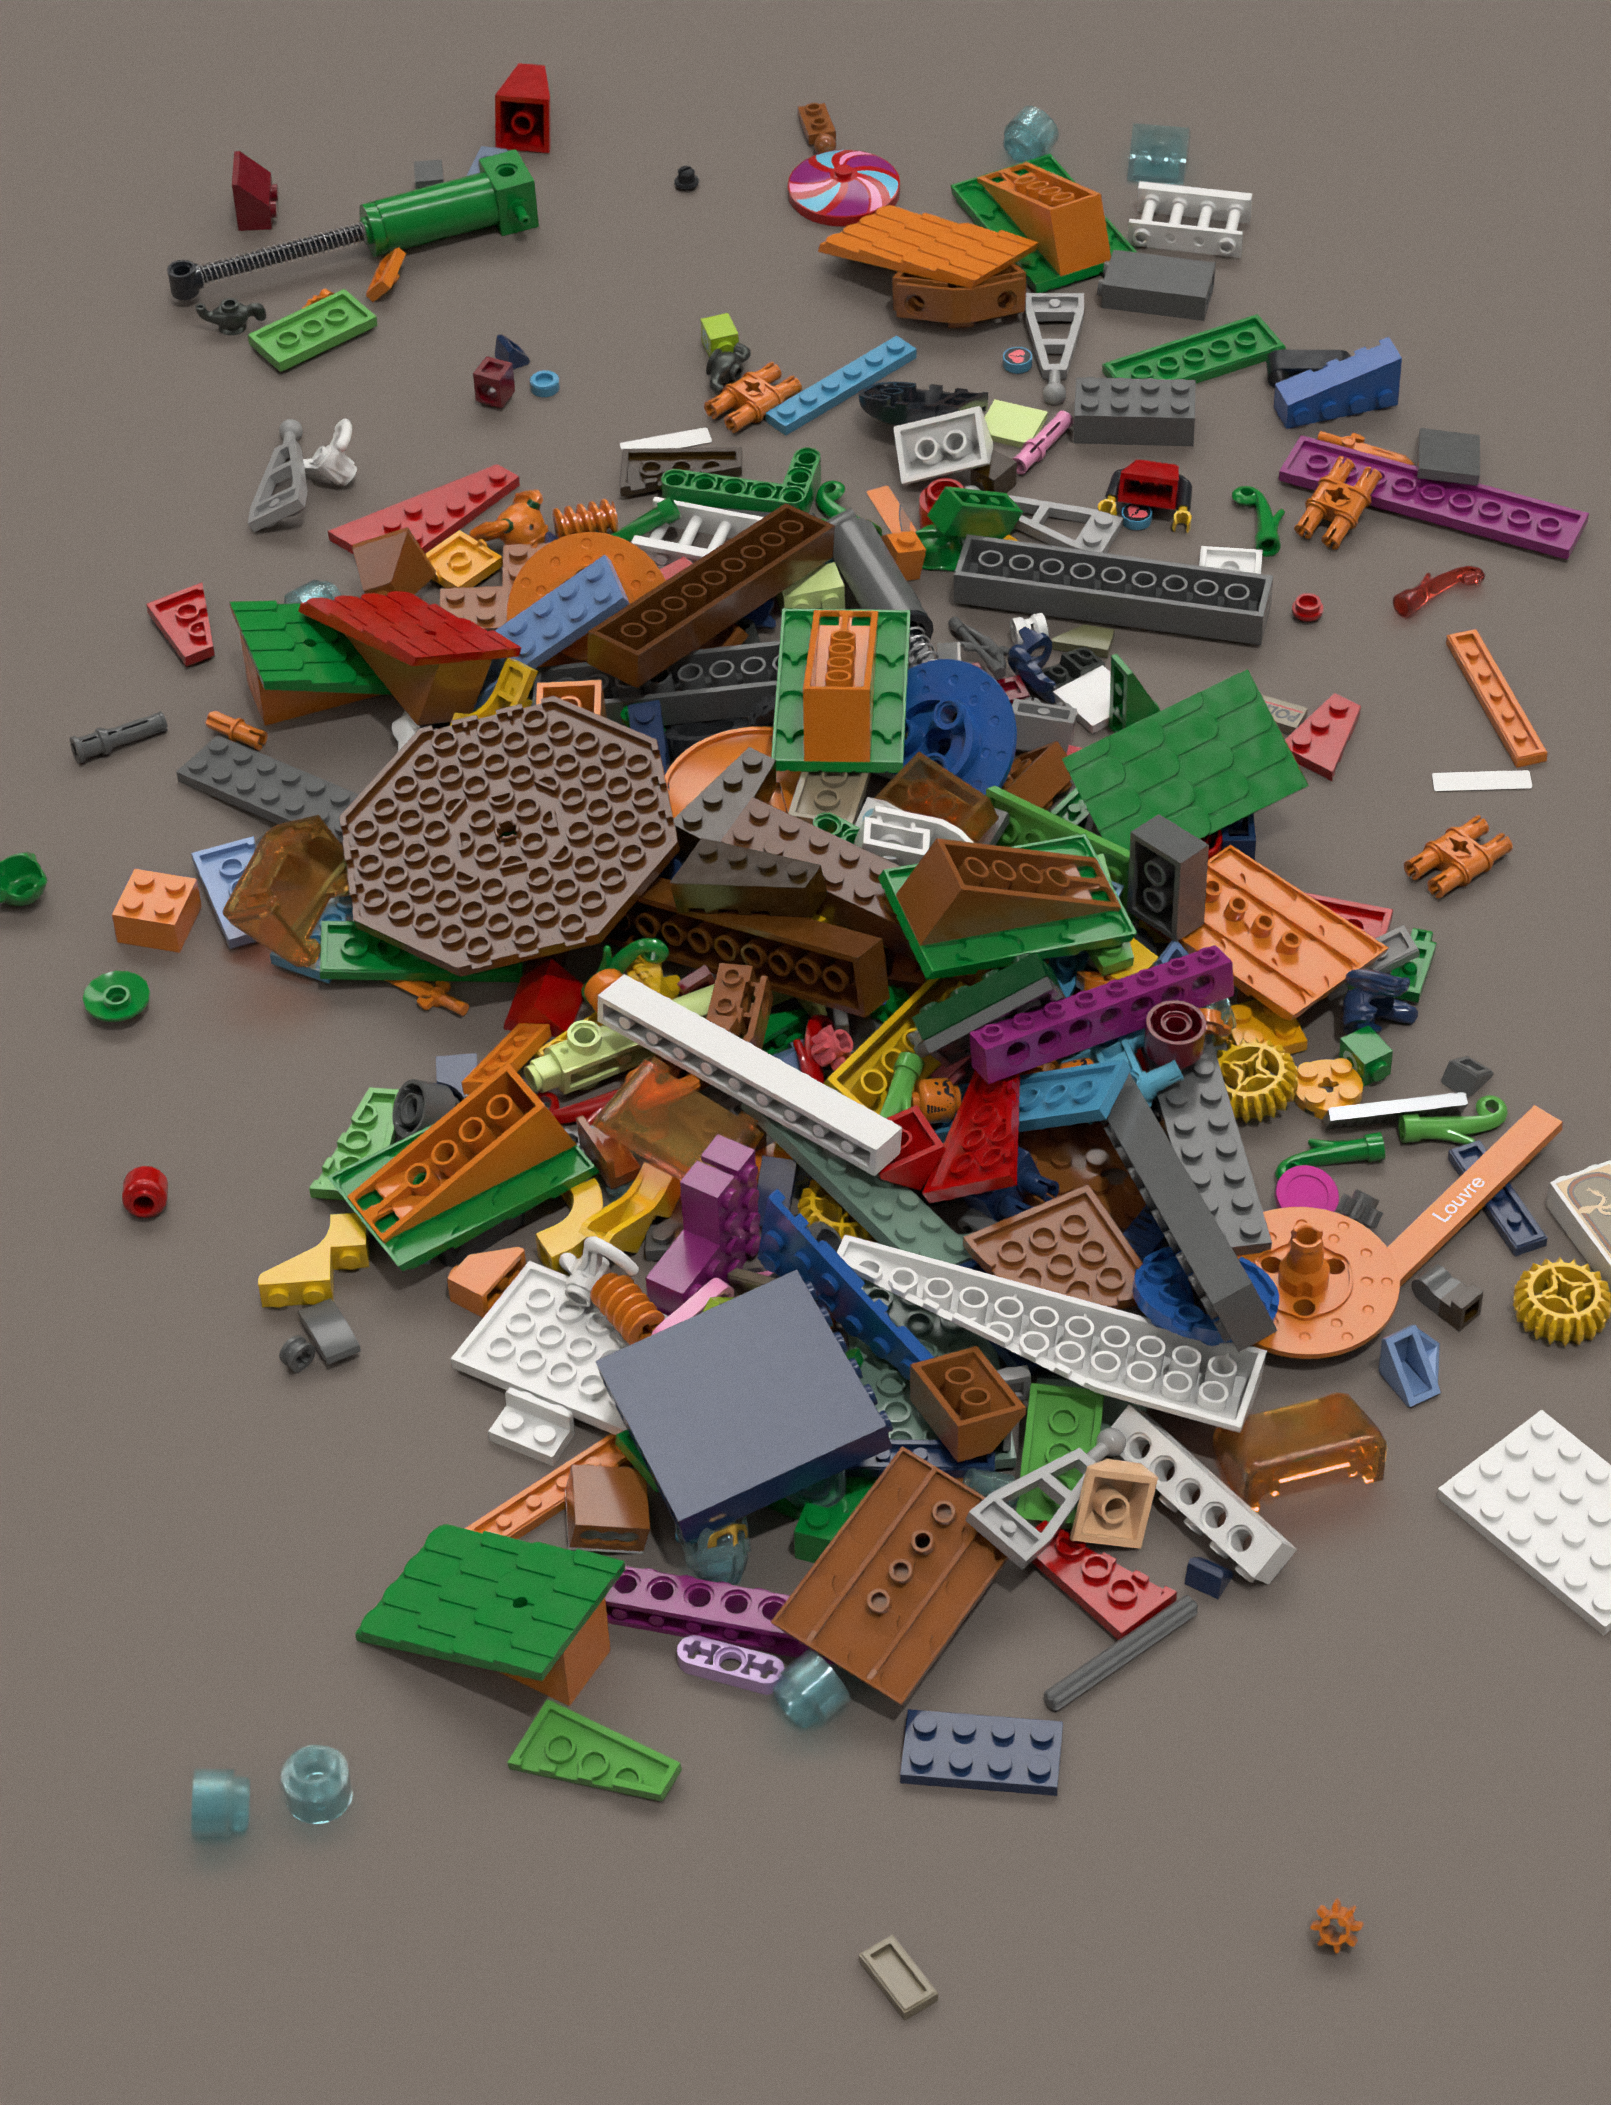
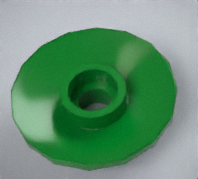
M112 971L101 974L88 984L84 990L83 1003L86 1011L94 1018L105 1022H119L130 1019L143 1011L149 1003L150 989L147 981L138 974L129 971Z

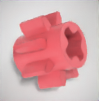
M828 1025L811 1038L813 1043H815L811 1048L812 1056L822 1067L831 1065V1068L835 1071L852 1055L850 1053L853 1049L852 1038L843 1029L834 1031L833 1027Z

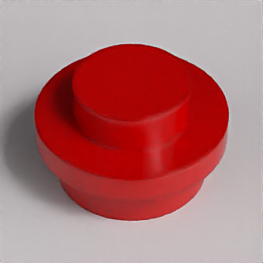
M1303 593L1294 601L1292 613L1302 621H1314L1322 616L1323 604L1317 595Z

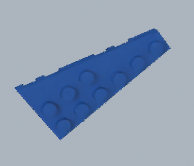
M776 1189L767 1198L757 1259L766 1270L775 1272L780 1277L797 1270L804 1282L810 1280L819 1299L816 1301L819 1308L825 1306L829 1315L840 1323L849 1335L858 1337L871 1348L876 1356L886 1359L898 1369L904 1378L910 1380V1364L934 1358L933 1355L907 1327H897L891 1321L886 1312L889 1308L880 1298L874 1303L861 1289L865 1282L827 1241L821 1240L818 1242L812 1236L807 1227L809 1222L801 1213L795 1217L782 1204L786 1197Z

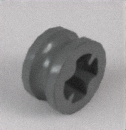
M296 1335L287 1340L280 1350L279 1359L285 1365H288L292 1371L300 1372L312 1362L316 1350L301 1335Z

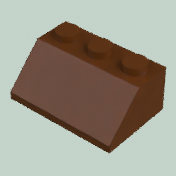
M1058 741L1019 755L1013 761L1011 770L1001 789L1047 810L1053 804L1051 799L1055 795L1065 792L1072 785L1070 782L1072 778L1062 761V758L1068 755Z
M978 1346L910 1364V1400L957 1462L992 1453L1026 1414L1024 1404Z

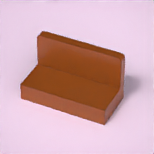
M583 1115L577 1117L579 1143L599 1170L600 1175L610 1190L636 1179L641 1166L610 1121L592 1129Z

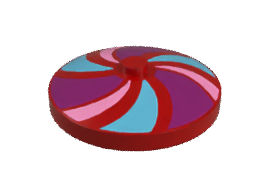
M857 150L828 151L814 155L796 166L789 176L788 197L790 204L796 212L806 219L827 226L846 227L858 223L864 216L874 214L880 207L895 206L900 197V178L896 169L877 155Z

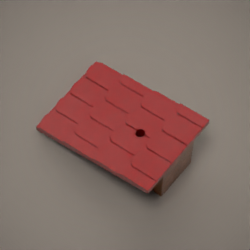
M404 591L389 592L386 596L368 593L361 595L360 598L347 595L337 596L334 600L310 598L306 602H302L298 612L344 633L416 725L451 722L455 712L473 713L492 659L519 657L522 647L494 630L487 631L471 620L458 618L436 603L428 604L414 594Z

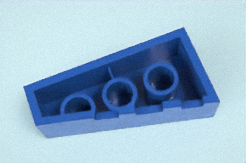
M1389 337L1379 341L1380 345L1369 350L1366 347L1355 350L1354 356L1340 362L1337 358L1326 362L1327 365L1316 372L1310 369L1276 383L1274 409L1285 428L1298 427L1398 405L1402 357Z

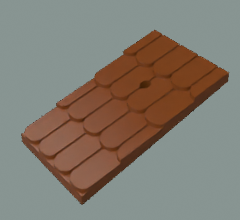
M902 1446L772 1619L771 1624L817 1652L820 1656L844 1669L855 1678L882 1693L885 1697L903 1706L1009 1559L965 1521L969 1511L986 1497ZM922 1539L930 1541L929 1545L925 1548L917 1547V1543Z

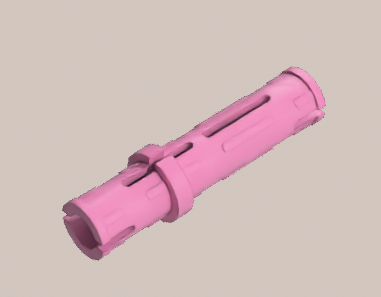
M1059 411L1033 439H1028L1023 444L1022 450L1013 458V460L1017 461V474H1025L1035 462L1041 461L1045 457L1046 450L1071 427L1073 418L1068 412Z

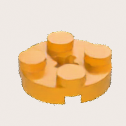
M1337 1058L1335 1060L1324 1059L1304 1062L1299 1065L1297 1077L1299 1085L1297 1091L1294 1092V1101L1301 1110L1305 1111L1306 1108L1314 1112V1117L1323 1119L1331 1107L1360 1104L1363 1082L1358 1072L1352 1068L1349 1060L1344 1058ZM1322 1087H1332L1333 1092H1327Z

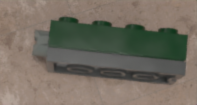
M1036 952L1033 954L1024 953L1014 958L1011 962L1012 965L1001 971L995 969L985 973L981 977L980 982L970 987L965 985L955 989L950 993V998L940 1003L931 1002L923 1006L919 1010L920 1013L912 1017L917 1030L907 1035L910 1043L915 1045V1054L920 1058L930 1054L947 1068L971 1055L969 1032L981 1029L988 1024H995L1012 1018L1019 1013H1026L1040 1008L1050 1002L1065 999L1066 997L1052 968L1046 962H1043Z

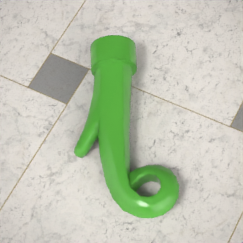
M910 1052L899 1053L893 1067L894 1075L883 1108L879 1114L880 1116L888 1118L911 1108L913 1087L925 1066V1062L918 1055Z
M1487 1095L1481 1097L1476 1103V1110L1479 1116L1419 1117L1418 1114L1400 1115L1398 1124L1400 1140L1402 1143L1419 1142L1421 1139H1436L1466 1145L1475 1141L1473 1138L1466 1136L1467 1134L1491 1130L1501 1125L1508 1114L1507 1106L1499 1097ZM1486 1107L1494 1109L1495 1113L1488 1111Z

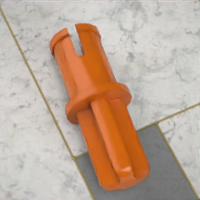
M218 711L210 712L207 715L206 726L228 736L229 740L242 742L258 751L263 748L262 745L265 746L268 733L246 724L244 719H234Z

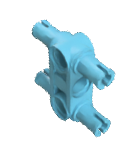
M1145 1028L1090 1047L1080 1054L1062 1061L1063 1063L1090 1058L1095 1064L1125 1059L1131 1068L1130 1074L1149 1107L1152 1105L1154 1097L1157 1096L1156 1092L1180 1080H1184L1175 1060L1147 1073L1145 1070H1142L1136 1053H1138L1137 1049L1144 1046Z

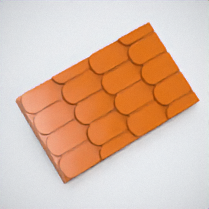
M888 205L878 208L872 215L862 217L858 223L846 226L842 232L828 236L826 241L820 244L818 252L972 289L1036 251L1039 242L1000 230L998 233L970 223L959 224L925 212L920 215Z
M1229 845L1208 860L1204 924L1178 941L1188 954L1216 945L1233 963V985L1247 996L1252 995L1282 1019L1289 1021L1299 1017L1305 1010L1318 1001L1323 1000L1329 993L1346 983V974L1349 971L1364 969L1372 965L1389 948L1232 845ZM1142 921L1169 943L1172 941L1171 938Z

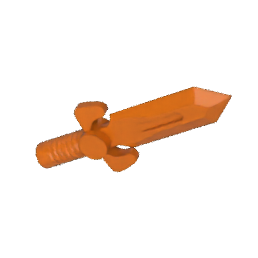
M1320 431L1317 440L1415 465L1406 455L1364 443L1365 438L1357 433H1352L1351 436L1340 437Z
M385 980L418 996L417 1004L424 1010H428L432 1006H443L461 1016L466 1015L469 1010V1004L446 994L451 989L448 982L436 981V987H433L432 984L426 981Z

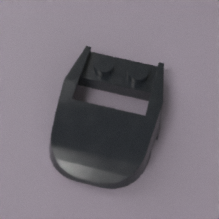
M882 382L872 384L858 392L860 406L867 414L883 422L898 426L977 406L981 407L982 412L988 410V392L974 393L968 392V389L955 388V393L943 391V385L931 384L929 385V390L917 389V384L913 382Z

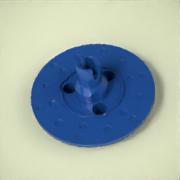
M938 659L919 664L908 670L905 734L908 732V737L905 740L903 773L891 774L984 804L986 789L992 786L1002 788L1014 761L1017 744V726L1015 714L1007 694L990 674L975 665L960 660ZM958 713L956 720L952 723L953 716ZM939 770H943L942 774L938 777Z

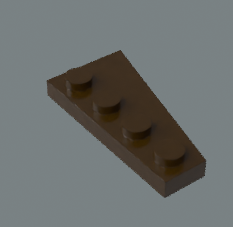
M742 447L622 449L620 495L623 497L662 490V475L672 469L730 477L742 476Z

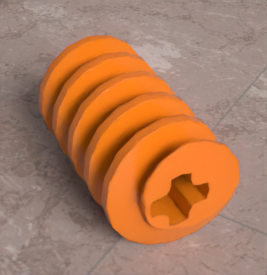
M606 499L600 500L599 508L594 501H590L587 511L581 503L577 504L575 513L570 506L564 508L563 515L558 508H554L552 511L555 535L558 538L575 533L595 531L607 534V529L609 528L613 533L619 530L614 502L611 501L610 506Z
M617 1273L604 1274L592 1287L591 1301L606 1316V1319L629 1345L651 1336L655 1328L665 1320V1316L657 1310L653 1302H650L648 1296L642 1293V1289L637 1284H634V1280L629 1275L619 1276Z

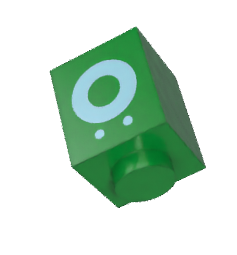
M1369 1025L1340 1038L1339 1058H1344L1351 1062L1352 1068L1358 1072L1362 1079L1363 1087L1375 1081H1381L1391 1074L1393 1050Z

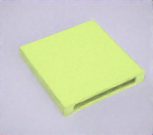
M994 400L984 418L992 441L1022 448L1028 439H1033L1040 432L1048 418V412Z

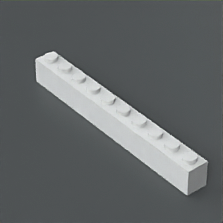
M624 974L598 995V1022L871 1175L875 1176L900 1154L902 1127L629 976Z

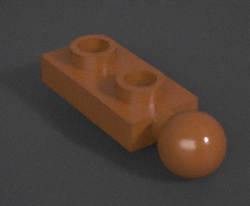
M809 103L806 106L797 107L798 118L809 145L814 144L818 154L834 151L836 149V130L825 103Z

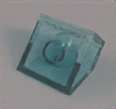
M1133 123L1127 180L1183 185L1188 164L1191 138L1190 129L1187 127Z

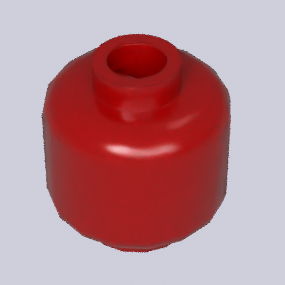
M140 1166L128 1172L123 1182L122 1202L125 1209L130 1214L141 1218H149L161 1213L167 1204L169 1183L166 1176L159 1169L152 1166Z

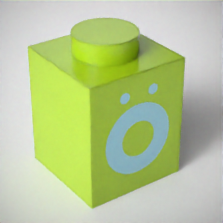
M729 313L701 318V341L709 358L719 348L722 352H733L736 343L739 342V336Z

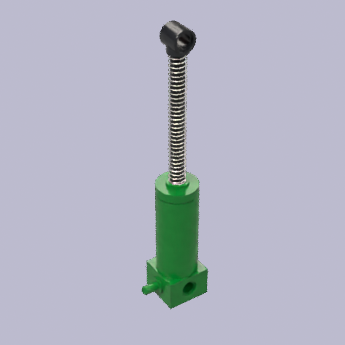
M516 149L478 159L480 173L360 204L359 223L357 222L356 225L351 224L350 227L346 225L345 228H340V230L336 228L335 231L331 229L330 232L325 231L324 234L320 232L319 235L314 234V237L312 235H309V238L304 236L303 240L301 238L298 241L294 239L293 242L288 241V244L286 242H283V245L278 243L277 246L273 245L272 248L268 246L267 249L262 248L261 251L259 249L256 252L252 250L251 253L246 252V255L241 253V256L236 255L235 258L233 256L230 259L226 257L224 261L223 259H220L219 262L215 260L214 263L209 262V265L204 263V266L189 260L174 261L167 268L171 295L178 300H190L198 295L199 289L204 288V283L206 282L207 284L210 281L214 283V280L219 281L221 278L225 280V277L230 279L232 275L233 277L236 274L240 276V273L246 274L247 271L251 273V270L256 272V269L262 270V267L267 269L269 265L272 268L273 264L277 266V263H281L282 265L284 261L288 263V260L293 262V259L298 260L299 257L303 259V256L309 257L311 254L314 256V253L319 255V252L324 253L325 250L329 252V249L335 250L337 247L340 249V246L345 248V245L350 246L352 243L356 245L355 242L361 244L363 240L368 245L371 254L377 257L388 254L398 247L403 250L492 225L496 226L501 236L539 227L535 181Z

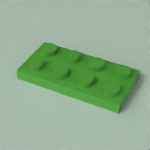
M343 289L248 334V341L256 351L282 372L378 326L377 317L347 290Z
M1031 1383L1020 1478L1078 1448L1085 1453L1094 1448L1097 1436L1101 1432L1104 1395L1095 1393L1087 1388ZM1073 1468L1055 1478L1072 1491L1083 1474L1076 1468ZM1036 1487L1018 1497L1016 1512L1032 1526H1038L1045 1520L1050 1522L1061 1506L1040 1488ZM1077 1506L1060 1529L1072 1530Z

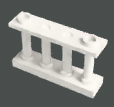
M1140 181L1137 211L1143 213L1141 220L1129 219L1128 242L1132 246L1241 258L1243 231H1237L1239 223H1250L1252 194ZM1154 213L1171 215L1169 223L1152 221ZM1182 216L1199 218L1197 226L1180 224ZM1210 219L1227 221L1226 228H1209Z
M654 497L653 508L657 507V503L665 498ZM674 500L682 518L670 525L666 523L654 529L649 538L635 535L631 543L643 550L659 569L684 556L694 563L722 545L726 538H733L764 517ZM668 527L685 529L679 543L662 540ZM697 532L714 535L707 549L691 546Z

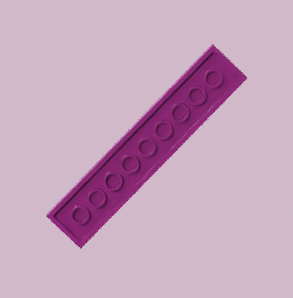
M1302 435L1279 470V481L1316 490L1319 485V479L1329 474L1339 456H1344L1342 464H1344L1346 458H1349L1355 465L1345 484L1355 486L1365 467L1372 468L1369 473L1370 475L1374 468L1381 473L1382 479L1370 495L1371 506L1567 560L1584 531L1589 517L1587 512L1480 483L1474 486L1417 478V466Z

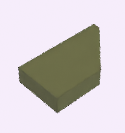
M1082 625L1053 637L1051 640L1052 649L1069 652L1087 647L1097 657L1108 658L1115 636V629Z

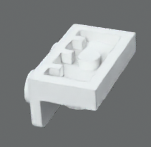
M509 1387L505 1393L506 1407L488 1431L489 1441L554 1466L575 1435L572 1412L562 1405L551 1404L536 1398L529 1392H521Z

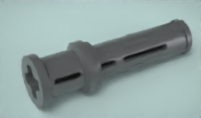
M160 711L151 716L107 730L99 727L95 729L94 733L79 738L72 736L69 741L75 760L78 764L85 762L86 758L101 753L104 756L112 752L113 748L168 731V725L164 714Z

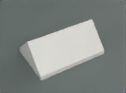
M980 406L894 427L902 485L990 465L994 444Z

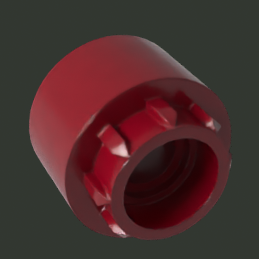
M1179 1000L1164 1001L1155 1005L1149 1011L1146 1018L1144 1049L1148 1057L1159 1067L1175 1060L1180 1070L1198 1061L1204 1050L1206 1018L1196 1006Z

